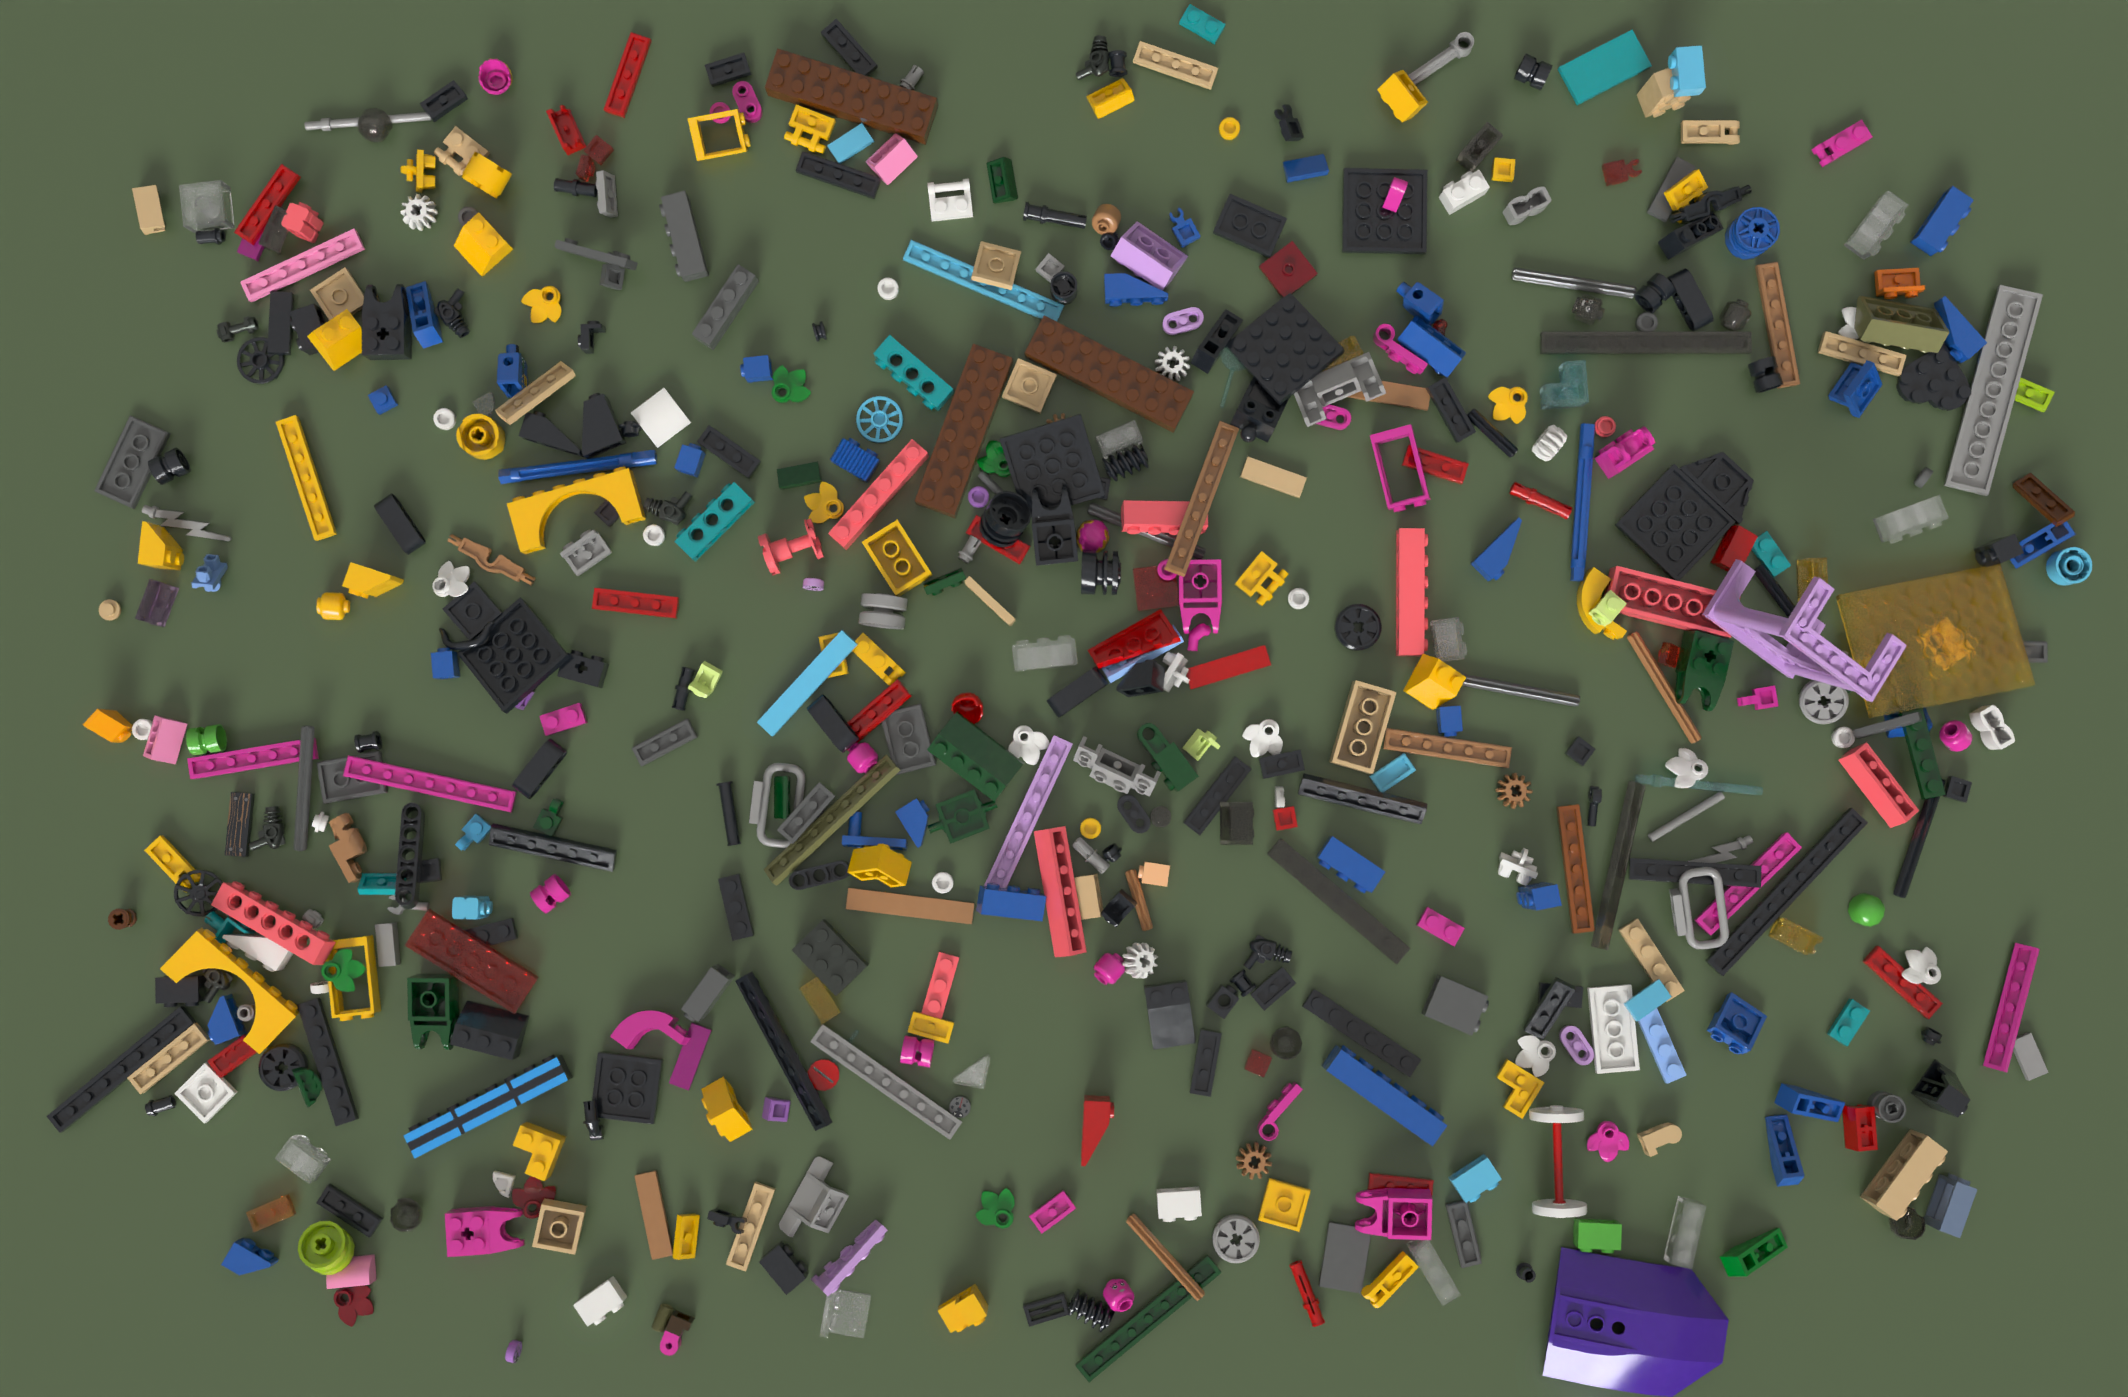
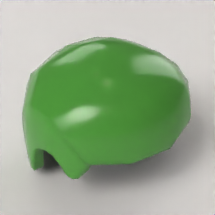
M1861 893L1852 898L1849 903L1848 912L1854 922L1871 927L1880 923L1884 917L1885 907L1878 897Z

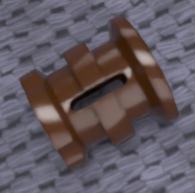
M118 908L110 912L108 916L109 925L116 930L132 927L137 921L136 913L132 909Z

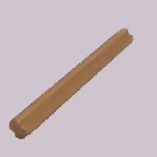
M1638 632L1631 633L1627 636L1628 641L1690 743L1699 741L1702 736L1683 705L1676 702L1674 690Z

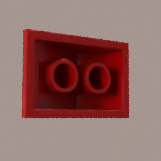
M1084 1095L1081 1166L1087 1165L1109 1126L1110 1118H1114V1102H1110V1096Z

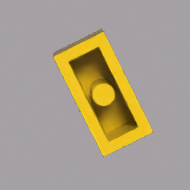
M1404 70L1393 73L1377 89L1381 94L1382 100L1391 107L1395 117L1401 120L1402 123L1412 119L1428 103Z

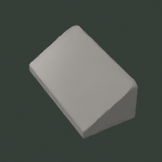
M397 922L376 924L378 966L401 965Z

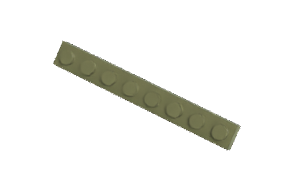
M886 754L811 824L794 844L791 843L763 869L773 884L776 886L780 884L900 771L891 757Z

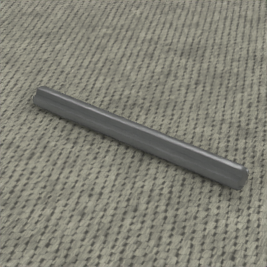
M1514 268L1512 271V279L1517 281L1627 298L1635 297L1634 294L1636 293V287L1632 285Z
M1095 503L1090 504L1088 514L1121 527L1120 513ZM1148 532L1138 533L1171 548L1176 539V536L1169 533L1151 535ZM1196 545L1193 557L1202 559L1206 549Z
M1462 674L1466 677L1462 686L1575 707L1579 706L1580 696Z
M308 725L301 727L294 850L297 851L307 849L315 729L313 726Z

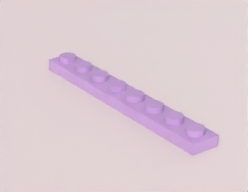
M1055 735L1053 736L984 886H987V883H995L1000 885L999 888H1007L1069 754L1072 743Z

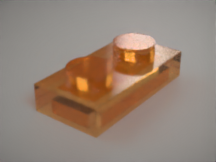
M288 1194L250 1210L246 1214L253 1232H256L295 1215L296 1211Z

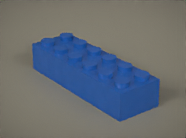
M1335 1045L1321 1066L1433 1147L1447 1127L1443 1122L1444 1117L1431 1107L1428 1110L1425 1109L1427 1105L1416 1096L1408 1097L1409 1092L1396 1082L1394 1085L1390 1084L1391 1079L1381 1071L1377 1070L1376 1073L1372 1071L1374 1067L1363 1058L1355 1059L1356 1054L1343 1045L1340 1048Z

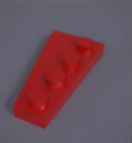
M1160 609L1090 648L1088 652L1098 669L1181 642V640Z

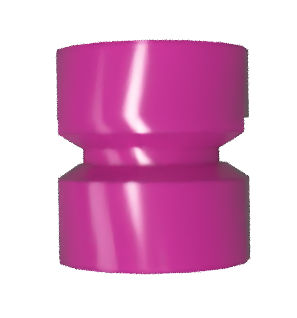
M556 874L546 879L544 886L538 885L530 891V896L535 904L546 914L557 906L556 902L562 903L571 896L567 885Z
M905 1035L900 1063L912 1065L914 1062H917L918 1066L930 1068L935 1040L923 1038L921 1041H918L917 1037Z

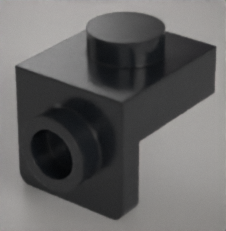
M587 321V324H581L578 346L581 347L585 354L594 353V333H606V328L599 321Z
M1121 889L1105 906L1101 915L1108 923L1117 927L1136 906L1137 902Z

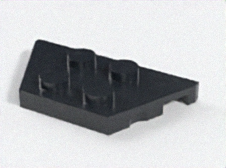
M1724 452L1679 468L1719 505L1737 525L1742 522L1745 506H1747L1748 494L1752 489L1754 480Z

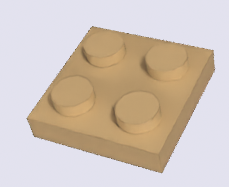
M981 241L971 280L1012 290L1021 251Z
M345 267L310 290L329 320L348 309L351 315L363 309L364 293Z
M1018 358L1002 398L1041 414L1057 374Z

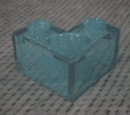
M1586 360L1562 363L1559 366L1560 383L1545 384L1540 388L1541 410L1583 407L1589 402Z

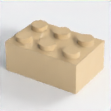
M1667 68L1654 73L1638 92L1637 97L1645 118L1652 115L1654 118L1658 117L1670 108L1677 110L1683 107L1686 101L1691 99V96L1674 97V92L1670 88L1671 69Z

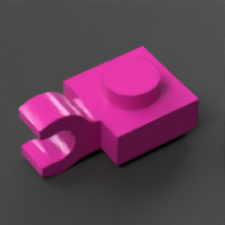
M1775 686L1751 689L1753 696L1737 698L1738 706L1754 704L1755 710L1779 706Z

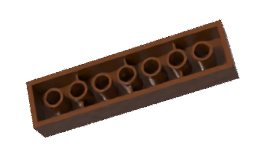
M778 48L765 85L767 95L857 124L862 123L864 126L892 135L896 133L902 138L924 145L927 143L938 109L936 97Z
M1045 315L1025 351V358L1172 433L1175 432L1193 397L1194 391Z
M976 344L972 345L915 498L917 505L956 519L1013 365L1012 357Z

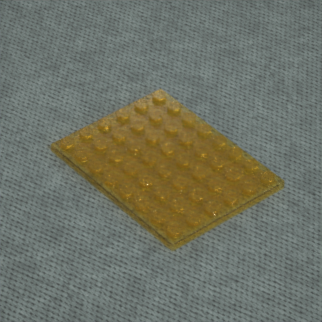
M2000 564L1836 596L1853 660L1863 668H1866L1886 633L1893 634L1907 645L1873 702L1864 699L1869 718L2035 685Z

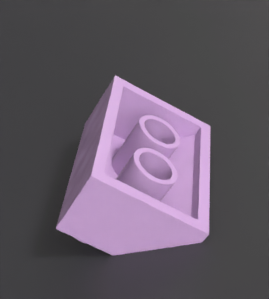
M1138 221L1120 238L1111 254V257L1119 264L1124 265L1133 271L1136 276L1143 278L1150 285L1162 291L1170 284L1188 258L1186 254Z

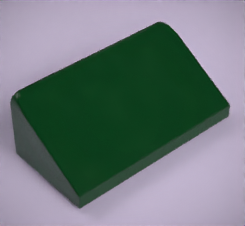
M1001 157L987 162L993 203L1017 200L1018 194L1012 160Z
M818 461L777 469L780 490L822 482Z
M775 776L774 818L787 819L790 816V776Z

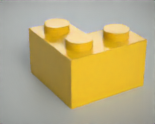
M886 844L863 846V848L853 849L847 873L861 881L878 879L889 887L906 886L912 862L904 858L903 854L891 850Z
M724 1076L701 1089L704 1097L701 1101L706 1110H708L706 1117L712 1126H716L721 1137L725 1136L731 1142L753 1130L748 1114L738 1104L734 1089Z
M530 1122L520 1125L513 1146L532 1153L525 1174L543 1181L550 1178L566 1136Z
M976 1284L938 1307V1313L950 1333L955 1330L960 1332L973 1324L974 1326L980 1325L986 1320L985 1317L988 1312V1304Z

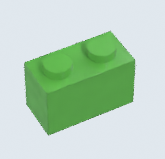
M1574 1218L1573 1244L1580 1248V1251L1593 1252V1249H1601L1603 1253H1614V1250H1621L1622 1224L1617 1220Z

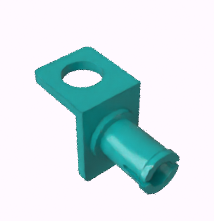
M214 911L207 915L210 920L208 918L204 920L205 923L217 931L215 939L219 943H225L227 940L222 938L223 935L232 934L235 928L247 934H254L256 932L232 917H227L224 920Z

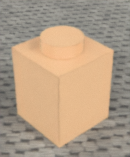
M1144 861V865L1139 866L1138 878H1142L1141 883L1167 887L1170 865Z

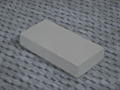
M2027 1032L2016 1037L2013 1052L2025 1079L2030 1081L2049 1073L2032 1033Z

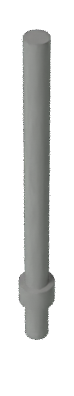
M426 112L335 120L321 118L320 121L305 122L304 125L306 131L319 129L332 131L333 128L428 121L432 119Z

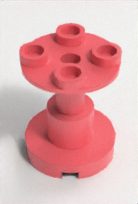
M811 518L804 520L808 534L787 541L785 537L771 542L766 533L758 536L759 544L763 546V557L772 576L781 573L778 562L793 558L792 553L812 546L818 560L824 557L821 549L822 546L814 532L815 528Z

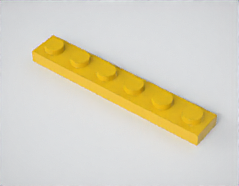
M294 415L276 421L314 540L319 541L337 535L299 417Z

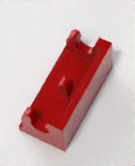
M560 105L561 110L554 112L553 109H549L546 112L563 150L567 155H570L587 146L571 110L567 109L564 105Z
M1740 525L1731 526L1726 531L1710 563L1727 572L1736 559L1745 563L1758 536Z
M1857 1104V1106L1844 1105L1842 1112L1845 1148L1858 1152L1878 1150L1875 1107Z

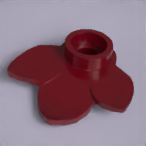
M532 1176L526 1180L523 1189L514 1188L512 1190L513 1203L522 1208L523 1215L529 1219L539 1217L544 1198L554 1200L556 1195L555 1186L543 1188L540 1179ZM535 1204L537 1206L536 1209L533 1211L528 1209L529 1205Z
M367 1285L353 1286L351 1288L342 1287L334 1294V1303L339 1307V1318L348 1326H354L357 1315L364 1316L374 1313L373 1303L367 1298L371 1292V1288ZM343 1294L348 1295L349 1299L347 1301L343 1299Z

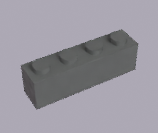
M686 191L662 196V204L659 207L662 217L666 216L667 224L664 226L667 236H671L673 244H670L672 256L677 258L678 264H675V269L678 277L681 276L687 282L709 276L689 196Z
M739 264L736 266L692 332L696 340L711 350L715 349L759 283L756 275Z

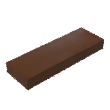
M2031 472L2013 483L2012 488L2056 527L2075 516V511Z

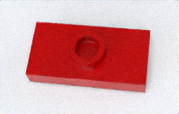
M245 1034L207 1061L219 1078H223L257 1053L243 1041L246 1037Z

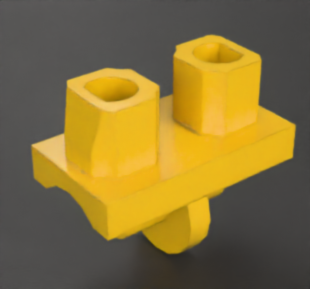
M417 149L416 167L413 166L412 159H407V165L401 166L400 172L407 174V181H413V175H416V192L422 193L423 189L435 188V176L423 175L424 169L435 170V156L424 154V150Z

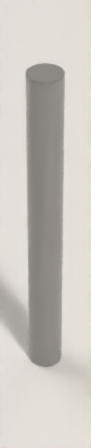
M1719 791L1648 834L1649 839L1652 842L1723 800L1725 798L1723 793Z

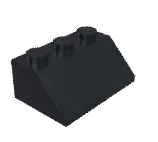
M468 1000L455 1024L450 1045L514 1060L519 1057L529 1016Z

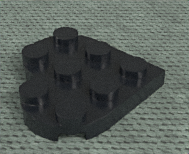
M1944 343L1938 353L1928 352L1906 365L1901 375L1898 376V384H1896L1899 395L1905 401L1918 404L1929 402L1934 408L1947 411L1962 406L1971 395L1967 378Z

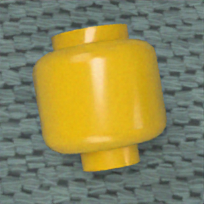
M325 592L317 599V613L321 614L325 620H342L346 613L350 612V601L346 600L343 593Z

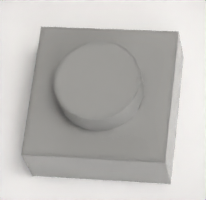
M1048 253L1035 270L1051 283L1053 276L1058 272H1062L1065 266Z

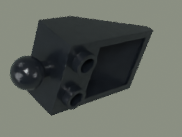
M1253 377L1230 425L1241 429L1240 437L1244 442H1252L1257 437L1268 443L1289 398L1279 405Z

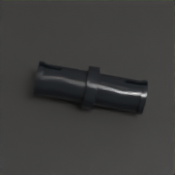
M556 178L554 180V191L572 193L573 196L597 197L598 195L596 184L580 182L579 179L571 181Z
M682 667L678 685H675L677 690L672 708L685 711L688 695L692 692V690L688 689V686L692 682L695 669Z

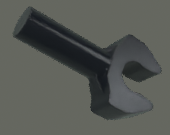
M1590 786L1588 792L1590 805L1587 825L1595 827L1598 804L1601 803L1602 789H1599L1597 786Z

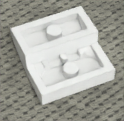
M662 388L631 412L657 448L691 423L665 388Z

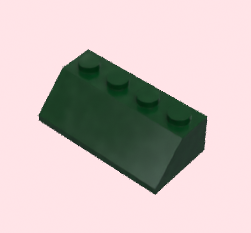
M959 712L954 714L927 749L993 801L1001 795L1024 764V762Z

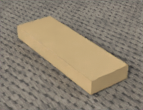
M1247 457L1240 476L1241 478L1300 498L1307 477L1251 457Z
M969 576L964 581L965 585L1004 622L1012 626L1016 619Z

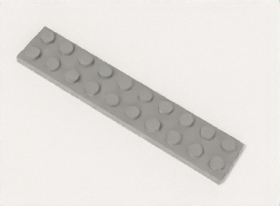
M2004 285L1998 286L1984 336L1987 344L1980 350L1970 387L1971 395L1967 398L1944 486L1983 496L1989 495L2043 294Z

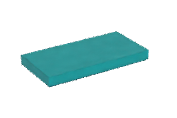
M1630 30L1560 66L1557 70L1576 105H1579L1649 69L1652 65L1634 31Z

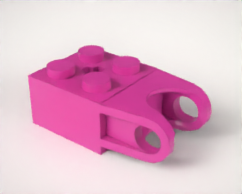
M1645 426L1635 432L1630 429L1615 439L1616 442L1612 441L1598 451L1600 455L1594 459L1607 478L1610 479L1654 450L1652 445L1656 442Z
M1221 559L1191 560L1185 577L1179 575V604L1184 634L1189 633L1191 620L1198 613H1204L1209 616L1213 626V633L1218 634L1222 606ZM1200 575H1202L1203 579L1207 580L1203 587H1199L1194 582Z
M1383 1188L1356 1193V1202L1375 1209L1371 1217L1355 1222V1229L1357 1231L1388 1237V1239L1431 1240L1432 1195L1430 1189Z
M495 1206L451 1209L445 1213L447 1257L492 1254L524 1246L525 1239L512 1237L505 1229L507 1220L523 1215V1210ZM468 1229H469L470 1231H473L474 1234H473V1235L470 1234L469 1231H468Z

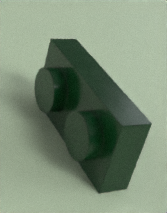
M959 568L923 583L927 595L932 594L934 596L944 591L943 588L950 585L952 588L961 585L966 577L962 568Z

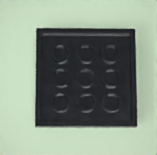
M1344 168L1342 253L1426 254L1428 170ZM1394 177L1408 182L1397 212L1382 208Z
M1291 293L1280 299L1231 339L1226 346L1231 354L1279 405L1344 353V348Z
M1081 414L1000 438L1016 493L1028 502L1031 512L1033 490H1037L1040 502L1046 508H1054L1060 503L1062 487L1067 488L1070 505L1105 496Z
M1673 464L1622 516L1615 526L1672 580L1679 581L1735 521L1682 470Z
M521 597L493 621L494 623L488 638L483 644L475 648L460 650L457 653L499 708L506 714L570 658L564 648Z

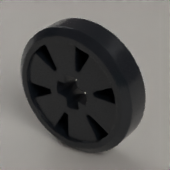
M1354 604L1343 609L1338 614L1334 624V631L1338 641L1344 647L1354 651L1365 650L1373 646L1379 639L1382 630L1378 614L1371 607L1363 604ZM1354 622L1357 624L1359 622L1362 623L1361 629L1363 631L1361 633L1359 631L1354 632Z
M289 1043L277 1044L267 1049L261 1056L258 1066L259 1075L263 1083L270 1089L287 1091L298 1086L292 1069L299 1067L308 1068V1061L306 1055L299 1047ZM283 1062L284 1065L288 1066L284 1073L282 1072L283 1069H279V1065L283 1064Z

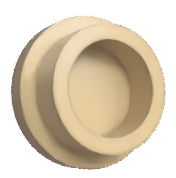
M105 600L99 606V614L105 620H115L121 614V606L115 600Z

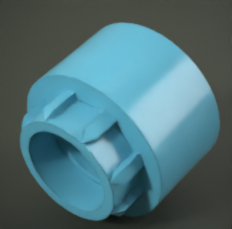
M2070 547L2051 554L2046 563V571L2049 578L2058 585L2076 584L2089 577L2092 571V560L2083 549ZM2067 562L2070 565V571L2067 568Z

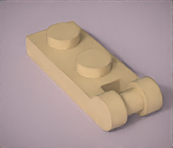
M1683 120L1680 123L1681 144L1735 145L1740 143V136L1738 135L1740 122L1737 120ZM1725 129L1729 130V135H1725Z

